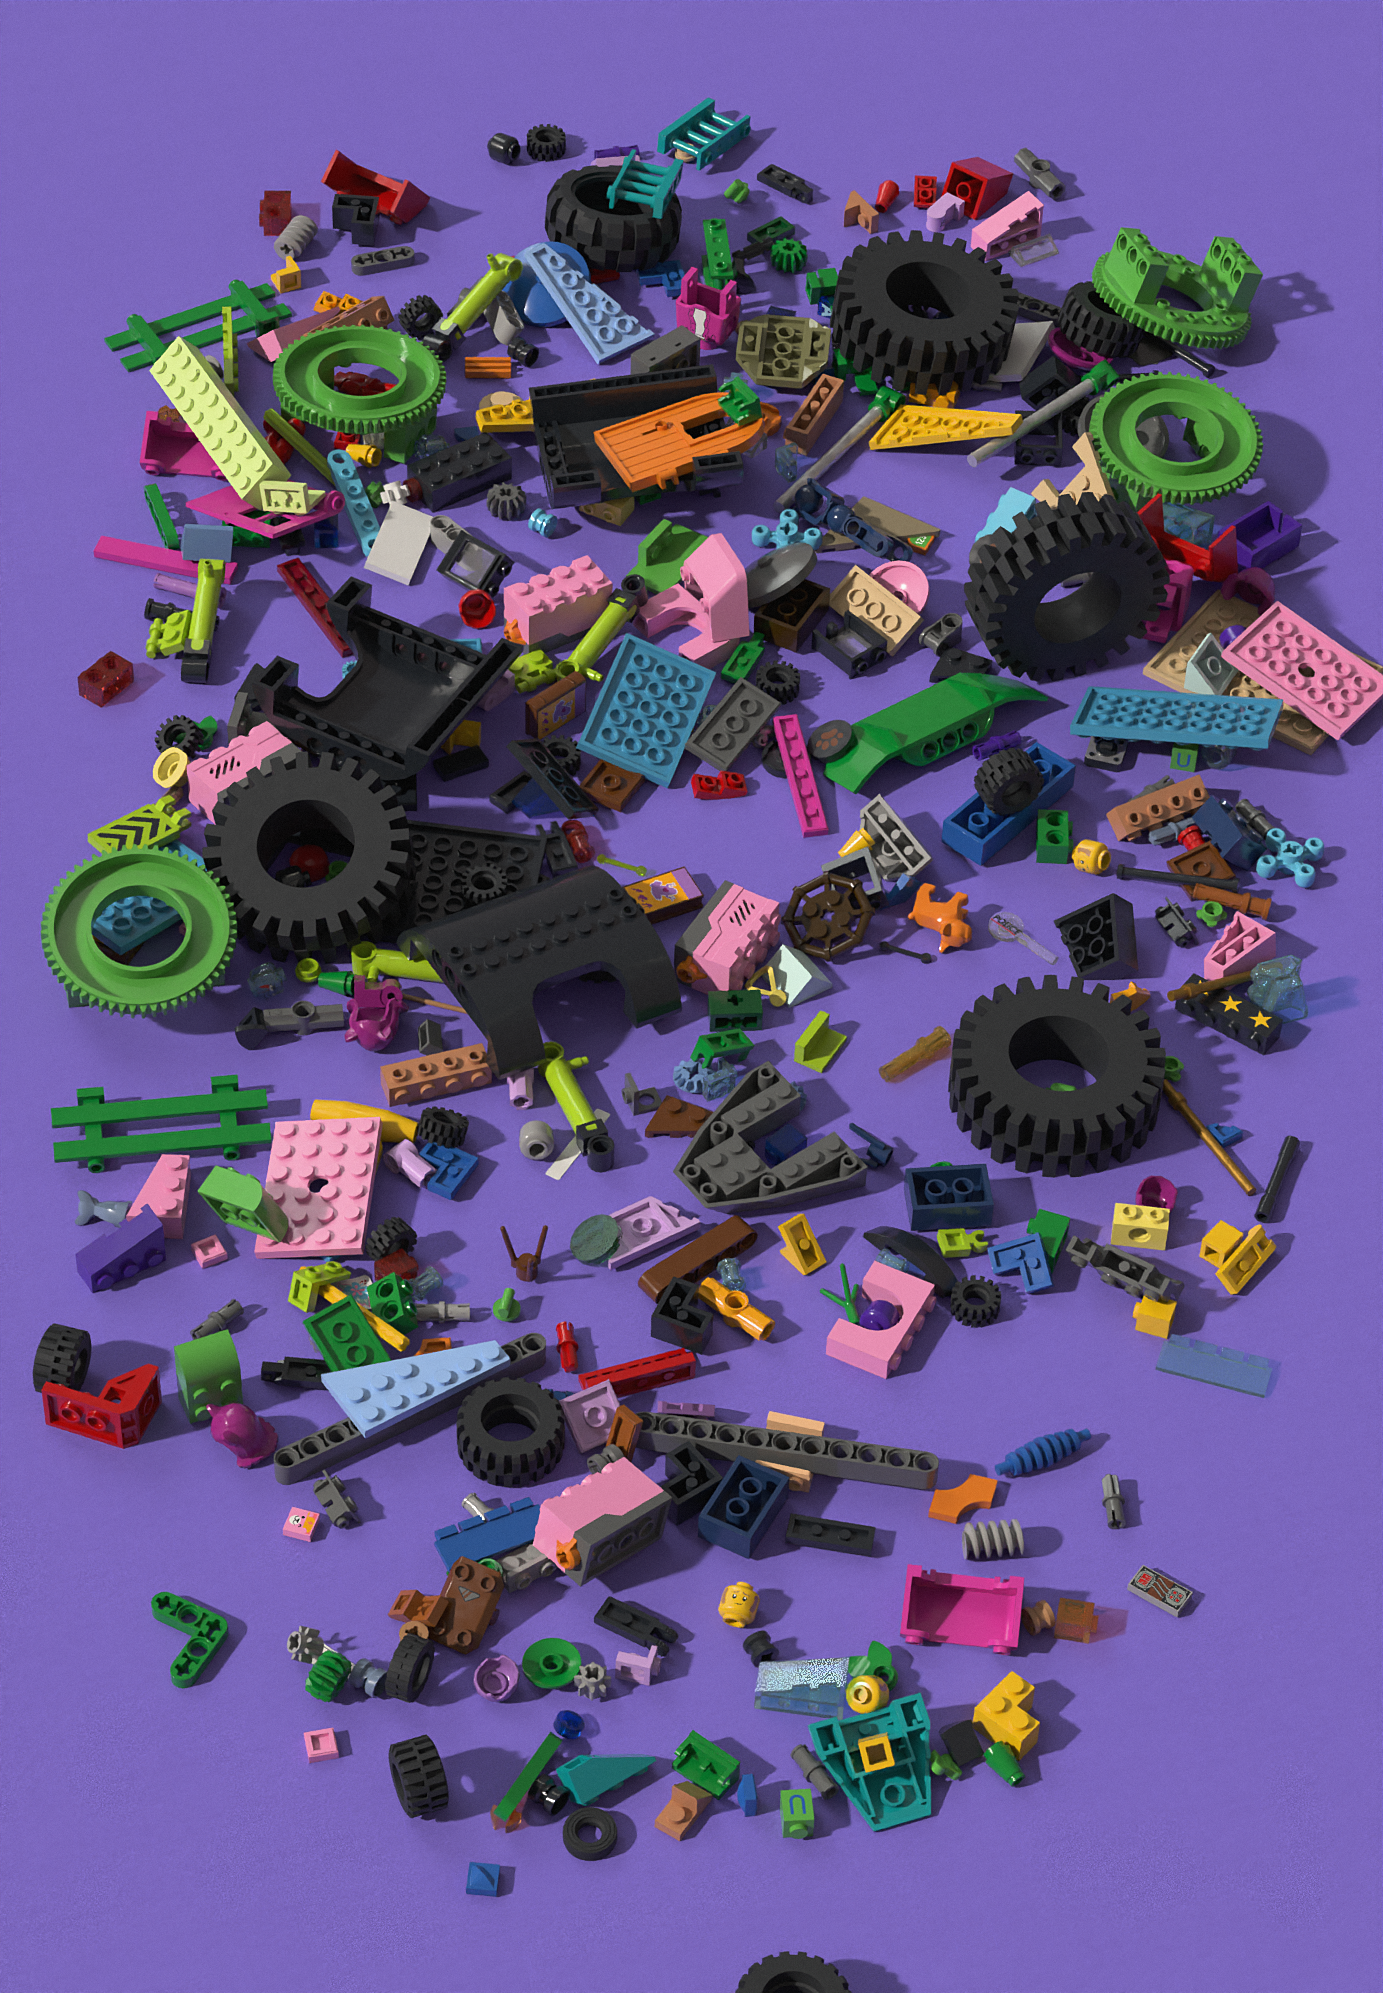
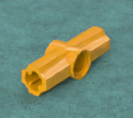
M707 1277L701 1283L698 1298L722 1314L723 1320L728 1326L740 1327L759 1341H764L770 1336L775 1327V1321L748 1303L749 1300L745 1293L731 1291L714 1278Z

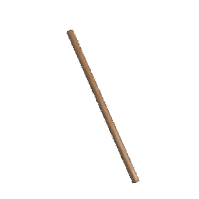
M403 993L402 999L467 1014L462 1007Z

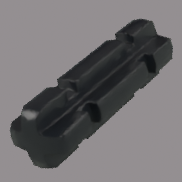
M771 237L764 238L761 243L757 241L744 247L742 251L739 249L732 252L733 260L734 258L743 259V262H745L744 259L747 258L749 260L764 253V250L770 251L774 242Z

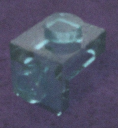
M795 442L775 449V468L778 474L782 475L788 483L797 479L798 445Z
M724 1057L718 1058L717 1072L703 1077L702 1095L707 1102L721 1098L735 1088L737 1071Z

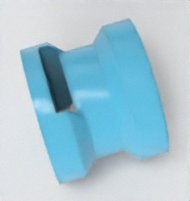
M538 508L531 515L528 527L534 532L539 531L542 536L547 538L552 535L557 526V517L552 514L547 515L544 510Z

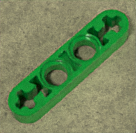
M157 484L145 485V500L165 548L178 550L180 548L178 535Z
M550 1731L493 1814L504 1822L508 1819L561 1744L562 1739Z

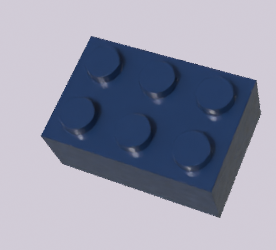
M986 1164L906 1168L904 1194L911 1231L992 1226L994 1202Z
M738 1455L699 1515L698 1537L750 1559L788 1499L790 1477Z

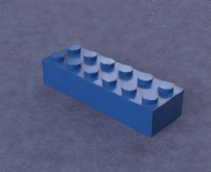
M1038 742L1034 743L1026 752L1043 775V789L1038 793V798L1020 812L1017 811L1012 815L999 816V814L995 815L989 810L977 792L943 820L941 842L982 866L1037 818L1038 809L1047 810L1073 787L1076 765Z

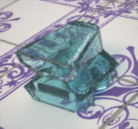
M1288 955L1258 963L1250 972V977L1254 982L1247 990L1250 1002L1283 1019L1282 1024L1304 1019L1308 1016L1309 1010L1302 980L1299 977L1302 959Z

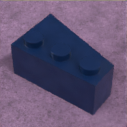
M1211 795L1192 816V819L1205 835L1208 834L1212 839L1210 841L1214 847L1218 845L1222 850L1219 854L1223 859L1248 871L1267 850L1261 843L1263 838L1255 830H1249L1246 826L1248 821L1240 814H1235L1232 811L1234 806L1225 798L1220 800Z

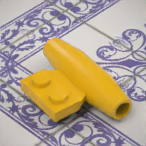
M319 1099L314 1100L311 1108L310 1120L381 1117L383 1125L376 1172L383 1154L382 1142L400 1143L407 1139L414 1144L418 1136V1122L389 1110L349 1101Z

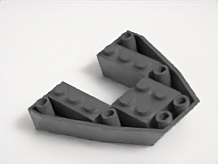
M767 1061L748 1072L699 1128L673 1170V1173L705 1208L728 1214L788 1206L865 1186L868 1167L835 1131L772 1169L760 1159L747 1142L756 1141L798 1116L801 1095Z

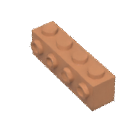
M373 296L308 331L303 336L307 337L309 332L314 334L316 330L323 331L324 328L332 329L333 326L338 328L342 327V325L346 327L352 325L370 327L372 325L374 328L383 327V329H387V325L392 323L394 318L385 296Z
M822 374L784 430L783 439H786V450L807 456L843 402L844 380Z
M1196 775L1119 805L1106 815L1117 840L1121 841L1127 838L1130 842L1141 837V832L1149 830L1150 833L1162 828V824L1166 822H1180L1185 819L1184 815L1189 813L1193 816L1210 796L1200 775Z
M475 1044L380 1066L381 1086L389 1107L492 1083V1070L486 1063L487 1053L483 1044Z

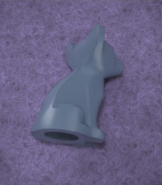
M80 1190L77 1193L80 1199L78 1204L80 1215L76 1218L75 1224H86L91 1218L98 1216L104 1221L114 1224L115 1227L121 1228L119 1223L126 1219V1215L132 1207V1201L99 1202L97 1198L92 1197L88 1192Z

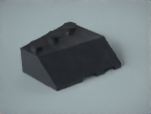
M1112 893L1054 920L1055 926L1060 929L1062 934L1061 940L1070 952L1069 958L1079 978H1084V980H1119L1139 971L1133 904Z

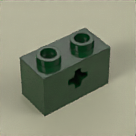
M761 990L708 991L710 1032H722L739 1028L742 1031L762 1030L763 1009Z

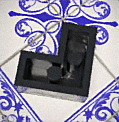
M335 194L332 205L333 229L351 230L352 244L374 246L380 219L379 197Z
M1053 356L1026 375L1022 381H1019L1021 399L1037 411L1052 399L1060 397L1080 384L1081 378L1058 358Z
M673 1276L651 1315V1337L701 1355L703 1354L713 1335L714 1314L697 1308L699 1285Z
M689 1441L666 1454L665 1475L670 1481L660 1486V1488L672 1497L668 1517L678 1526L701 1512L723 1480V1477Z

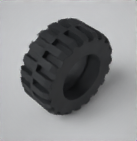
M1092 281L1080 282L1072 286L1066 295L1057 319L1059 328L1063 334H1066V338L1075 342V345L1078 347H1083L1086 351L1097 353L1103 357L1124 358L1135 353L1145 330L1130 323L1129 320L1116 313L1113 308H1110V305L1104 302L1105 299L1100 297V293L1096 292L1097 288H1094Z
M509 1377L501 1378V1381L498 1382L494 1380L485 1383V1387L478 1386L471 1391L472 1396H466L462 1402V1407L459 1408L457 1413L458 1454L460 1459L463 1460V1465L470 1472L473 1471L474 1476L480 1480L485 1478L489 1484L497 1486V1483L504 1484V1487H512L513 1484H520L521 1487L529 1485L531 1480L539 1481L544 1478V1473L549 1474L556 1468V1464L560 1462L563 1456V1449L565 1447V1416L559 1400L554 1398L553 1393L546 1388L542 1390L541 1385L534 1381L527 1383L526 1379L523 1378L509 1380ZM505 1423L521 1424L534 1431L532 1435L519 1441H502L492 1437L487 1432Z
M789 1951L779 1952L778 1957H773L771 1954L762 1958L761 1965L758 1962L754 1963L748 1968V1974L742 1975L738 1983V1989L735 1991V1993L852 1992L848 1990L849 1984L846 1978L842 1975L838 1977L839 1970L833 1964L827 1966L824 1964L823 1958L817 1955L811 1958L807 1956V1952L798 1951V1955H790Z

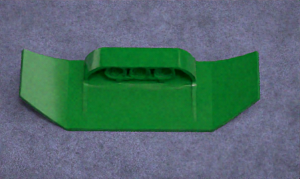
M960 672L852 724L851 727L856 735L853 746H849L846 749L847 753L842 758L827 763L823 775L856 795L872 774L887 760L894 757L896 760L907 764L924 766L985 736L993 722L994 708L1006 702L1016 700L1047 701L1048 697L1018 680L981 673Z

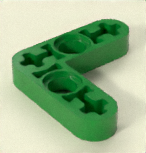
M160 1592L151 1601L153 1617L168 1626L192 1636L170 1667L173 1685L182 1689L189 1688L196 1683L227 1640L228 1624L225 1618L172 1593ZM187 1614H194L198 1617L192 1623L182 1621V1617ZM210 1629L215 1630L210 1636ZM196 1647L207 1649V1653L203 1656H194L191 1652ZM187 1668L189 1669V1674L184 1673Z

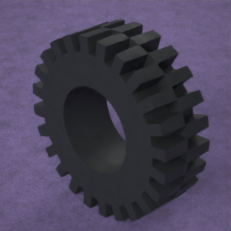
M911 230L908 241H904L899 231L888 233L886 243L878 236L870 238L868 247L866 248L861 244L853 249L852 257L846 256L843 261L842 270H839L830 318V328H833L832 339L834 344L841 343L839 352L844 359L854 357L853 367L860 373L872 366L871 380L880 384L887 376L893 377L892 389L903 391L907 381L915 383V394L926 395L929 384L935 383L938 394L947 395L951 390L953 380L961 392L971 390L973 380L979 385L985 384L989 379L990 373L996 375L1001 369L1002 362L1006 361L1019 310V304H1017L1019 293L1017 289H1012L1013 278L1010 273L1001 274L1002 264L997 259L985 263L987 252L980 247H977L969 254L966 253L967 241L956 238L952 246L943 244L945 234L934 232L932 242L923 241L922 231ZM905 305L926 306L941 311L950 318H920L903 311L899 307Z
M1082 492L1077 505L1070 494L1058 496L1057 509L1051 510L1046 500L1035 504L1037 516L1031 520H1028L1022 511L1012 517L1017 528L1013 532H1009L1000 526L993 533L998 546L994 547L983 544L977 552L982 563H971L968 574L972 581L964 584V593L968 598L965 601L966 609L991 656L995 658L997 664L1002 669L1008 667L1012 675L1020 678L1026 672L1031 681H1041L1045 672H1047L1052 681L1063 680L1066 667H1070L1075 677L1086 674L1087 661L1093 659L1098 668L1109 663L1105 655L1107 651L1113 648L1120 655H1123L1130 649L1125 640L1128 635L1141 639L1148 632L1142 620L1156 621L1159 617L1160 611L1156 603L1166 602L1168 593L1164 585L1170 583V577L1165 568L1167 563L1137 512L1134 513L1130 505L1122 500L1118 504L1114 497L1108 494H1104L1098 501L1093 492ZM1093 572L1079 589L1068 596L1055 601L1040 603L1044 596L1062 581L1075 575Z
M308 752L296 753V769L286 771L282 757H275L270 759L272 776L265 778L257 766L246 772L249 789L245 790L234 781L226 790L230 806L219 801L215 804L212 813L216 825L206 824L204 832L208 846L202 849L206 872L212 871L213 879L219 878L220 886H225L226 894L230 895V903H233L234 912H236L237 938L240 940L243 936H246L249 947L253 951L260 954L268 945L273 960L285 962L289 950H292L299 963L306 958L312 959V951L321 950L326 964L337 962L336 946L345 944L351 954L352 947L361 944L360 936L367 934L374 943L378 942L385 936L382 920L384 919L395 925L401 917L399 902L408 904L411 899L412 890L409 880L416 879V867L413 858L415 857V850L403 806H399L396 793L391 786L388 785L383 789L380 775L372 769L363 776L359 762L354 759L347 758L342 769H339L335 755L322 752L319 767H313ZM310 829L333 831L344 836L354 845L353 855L344 870L332 880L318 886L307 888L288 886L276 881L266 872L268 860L275 848L286 838L301 831Z
M1044 975L1042 989H1035L1029 976L1018 979L1016 994L1004 983L994 988L992 1001L984 995L976 999L973 1013L967 1010L964 1012L960 1021V1029H956L954 1033L948 1084L951 1113L957 1112V1126L962 1133L971 1130V1143L973 1146L980 1150L992 1142L991 1159L1000 1164L1011 1153L1015 1154V1170L1023 1173H1028L1033 1160L1043 1162L1042 1176L1055 1178L1057 1164L1066 1163L1070 1178L1083 1176L1086 1160H1089L1095 1171L1099 1173L1108 1170L1111 1155L1118 1162L1122 1163L1130 1158L1132 1145L1140 1149L1147 1141L1148 1130L1153 1132L1157 1122L1165 1075L1166 1052L1165 1048H1160L1161 1035L1158 1029H1148L1150 1017L1142 1009L1131 1014L1132 1000L1122 994L1110 1004L1108 1002L1110 987L1098 983L1090 995L1083 992L1084 978L1072 976L1069 989H1059L1057 975ZM1059 1060L1083 1068L1097 1081L1078 1090L1054 1091L1028 1082L1016 1070L1035 1061Z

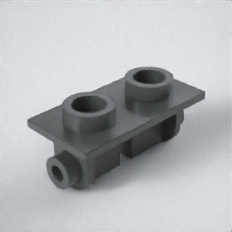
M323 1470L322 1472L326 1479L316 1481L313 1485V1492L324 1508L333 1502L331 1506L325 1509L333 1525L343 1529L348 1526L349 1520L352 1518L360 1523L361 1521L355 1513L359 1508L350 1496L345 1497L343 1494L346 1487L337 1475L332 1478L326 1470Z

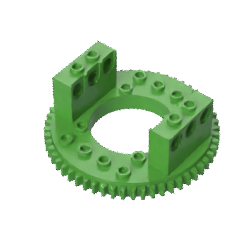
M1120 228L1110 253L1106 252L1099 257L1091 277L1094 288H1097L1096 292L1100 293V297L1105 299L1104 302L1108 303L1110 308H1113L1116 313H1119L1123 318L1129 320L1130 323L1137 325V327L1155 336H1160L1163 339L1171 340V342H1177L1181 345L1185 344L1197 348L1204 347L1205 349H1215L1216 347L1222 349L1223 347H1234L1235 344L1238 345L1239 342L1245 339L1252 324L1251 313L1248 312V308L1263 273L1234 238L1214 236L1202 266H1199L1180 254L1173 255L1158 251L1156 247L1151 246L1148 237L1142 234L1140 229ZM1161 285H1165L1188 295L1204 311L1192 312L1170 306V302L1166 299H1156Z
M342 325V327L338 328L336 326H333L332 329L324 328L323 331L316 330L314 334L309 332L307 337L300 336V340L295 339L294 344H288V348H284L283 353H279V358H276V363H274L273 386L276 396L279 397L281 402V417L287 422L292 418H296L303 423L307 421L310 424L327 430L360 435L384 432V457L405 464L436 429L437 404H441V399L444 398L446 371L445 366H442V361L439 360V356L435 355V351H429V346H423V342H417L415 337L409 338L408 334L402 335L400 331L393 332L392 329L386 330L383 327L374 328L372 325L370 327H365L364 325L346 327ZM352 363L376 365L393 373L399 382L392 389L377 395H346L334 391V367L347 368Z
M1151 372L1149 376L1141 374L1140 378L1133 376L1131 381L1125 379L1123 384L1117 383L1116 388L1111 387L1110 392H1105L1104 397H1100L1099 403H1096L1095 409H1093L1089 432L1093 435L1094 440L1092 444L1095 451L1099 452L1101 458L1099 463L1102 472L1107 475L1116 502L1119 504L1122 500L1125 501L1135 513L1158 493L1162 495L1163 503H1181V505L1190 503L1194 505V503L1203 504L1206 501L1211 503L1214 499L1221 500L1222 496L1228 497L1230 492L1236 493L1237 488L1242 489L1243 483L1247 484L1249 478L1252 479L1253 474L1256 473L1263 451V436H1260L1261 429H1258L1259 423L1255 422L1256 417L1250 415V409H1245V403H1239V397L1233 398L1232 392L1226 393L1224 387H1216L1217 383L1210 384L1207 379L1201 381L1198 376L1191 378L1190 374L1181 376L1180 373L1172 375L1171 372H1168L1167 375H1163L1162 372H1159L1158 375H1154ZM1174 415L1177 419L1187 418L1183 441H1187L1195 450L1197 456L1199 455L1203 459L1193 462H1173L1162 459L1149 452L1140 443L1135 430L1142 422L1155 416Z
M133 844L132 849H127L126 845H122L121 851H117L115 847H112V853L108 854L105 850H102V856L98 857L92 854V861L90 862L83 859L82 867L75 864L74 873L67 871L66 879L60 878V886H54V894H49V903H45V912L42 913V949H44V957L47 958V965L51 967L52 975H57V982L59 984L64 983L69 1008L89 1005L90 1008L98 1006L99 1012H103L105 1009L109 1010V1015H113L115 1012L120 1013V1017H124L125 1014H130L131 1018H134L135 1015H141L142 1018H145L146 1014H152L153 1017H156L159 1012L167 1015V1010L170 1009L177 1012L178 1006L186 1008L189 1001L197 1002L196 997L198 995L201 997L205 996V989L212 990L213 986L225 985V967L230 966V958H233V949L236 948V912H234L233 903H230V895L226 894L225 886H220V879H213V872H206L204 864L197 867V859L189 862L188 854L179 857L178 850L171 854L168 853V847H165L163 851H159L158 845H155L153 849H148L147 844H144L142 849H138L136 844ZM148 896L164 901L166 905L173 907L180 914L186 926V934L177 951L162 962L143 967L123 965L105 956L93 939V927L97 918L101 916L102 911L112 903L127 897Z

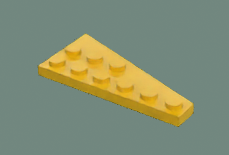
M530 396L529 400L521 401L516 399L507 406L498 404L476 411L475 419L481 432H534Z
M900 405L869 441L870 450L1013 435L1023 423L1021 414Z

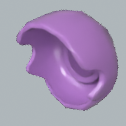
M501 1655L498 1658H486L475 1671L474 1686L477 1693L491 1702L504 1701L510 1698L517 1690L520 1677L516 1662L506 1655Z

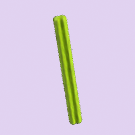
M274 409L266 410L263 416L264 420L335 486L330 469L327 467V459Z

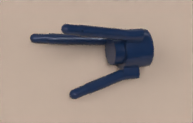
M850 1123L849 1129L870 1143L866 1153L870 1159H860L865 1165L874 1169L878 1165L885 1167L892 1157L894 1148L877 1140L854 1123Z

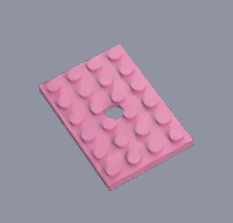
M1276 601L1224 649L1221 655L1224 660L1279 699H1283V702L1338 741L1383 698V675L1279 601ZM1308 666L1315 671L1314 677L1309 678L1301 675L1298 667L1302 669Z
M381 1117L276 1122L265 1190L286 1214L288 1229L280 1243L257 1235L254 1251L257 1259L364 1254L383 1125ZM326 1179L328 1185L323 1186L320 1192L314 1193L309 1190V1185L314 1180Z

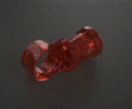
M578 820L565 821L562 824L561 831L564 832L569 846L572 847L575 860L579 863L589 861L594 857L595 850L593 846L589 845L588 834L583 824ZM575 829L570 834L566 833L567 830Z

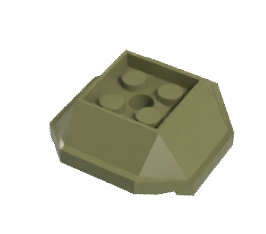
M764 314L749 321H741L736 361L756 385L789 388L806 387L827 368L831 329L826 326L823 327L811 318Z

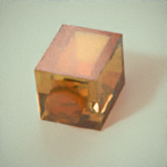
M1060 1598L1054 1638L1089 1644L1090 1632L1096 1633L1099 1616L1093 1615L1095 1603Z

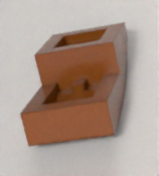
M401 1590L388 1616L405 1623L419 1621L425 1626L436 1627L449 1601L441 1595L424 1596L418 1590Z

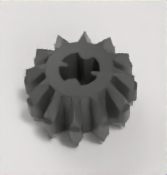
M504 482L502 485L494 484L493 489L488 490L486 506L493 517L498 516L500 520L507 518L510 521L511 517L519 518V515L524 513L526 495L522 491L521 486H514L513 482L509 485Z

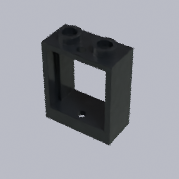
M1015 410V414H1021L1023 420L1036 412ZM1060 412L1027 434L1054 436V446L1021 444L1020 438L1014 442V464L1061 466L1063 444L1062 414Z
M868 847L821 865L823 872L830 871L831 874L849 879H854L870 872L874 888L865 891L871 906L875 908V911L889 906L876 861ZM832 884V890L837 891L836 885ZM854 896L850 900L853 909H861L856 896Z

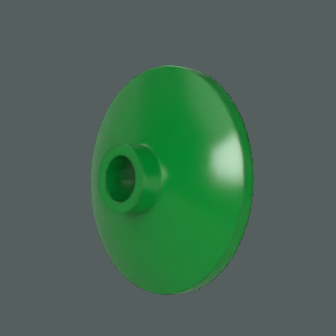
M545 1638L533 1643L525 1651L522 1658L524 1675L531 1683L541 1688L556 1689L564 1687L574 1680V1676L580 1672L581 1657L578 1650L570 1642L559 1638Z

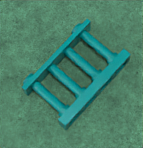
M708 97L658 133L657 152L666 154L673 148L682 150L697 157L696 169L700 171L749 135L751 131V116L746 115L738 122L716 113L714 110L715 100ZM714 121L728 127V129L723 131L708 124V122ZM702 130L716 138L711 140L696 133V131ZM690 139L704 147L699 149L683 141Z
M632 149L629 156L624 157L622 169L614 184L608 187L607 199H610L609 208L613 209L618 199L650 205V208H653V217L661 219L681 181L684 160L675 158L671 166H657L635 161L636 150ZM634 170H638V171H642V172H647V173H652V174H656V175H661V176H663V177L654 176V175L645 174V173H640V172H636V171H634ZM630 179V180L639 181V182H644V183L653 184V185H658V186L655 187V186L646 185V184H641V183L632 182V181H628V180ZM623 189L631 190V191H635V192H640V193H645V194H649V195H653V196H647V195H642V194H638V193L628 192V191H624Z

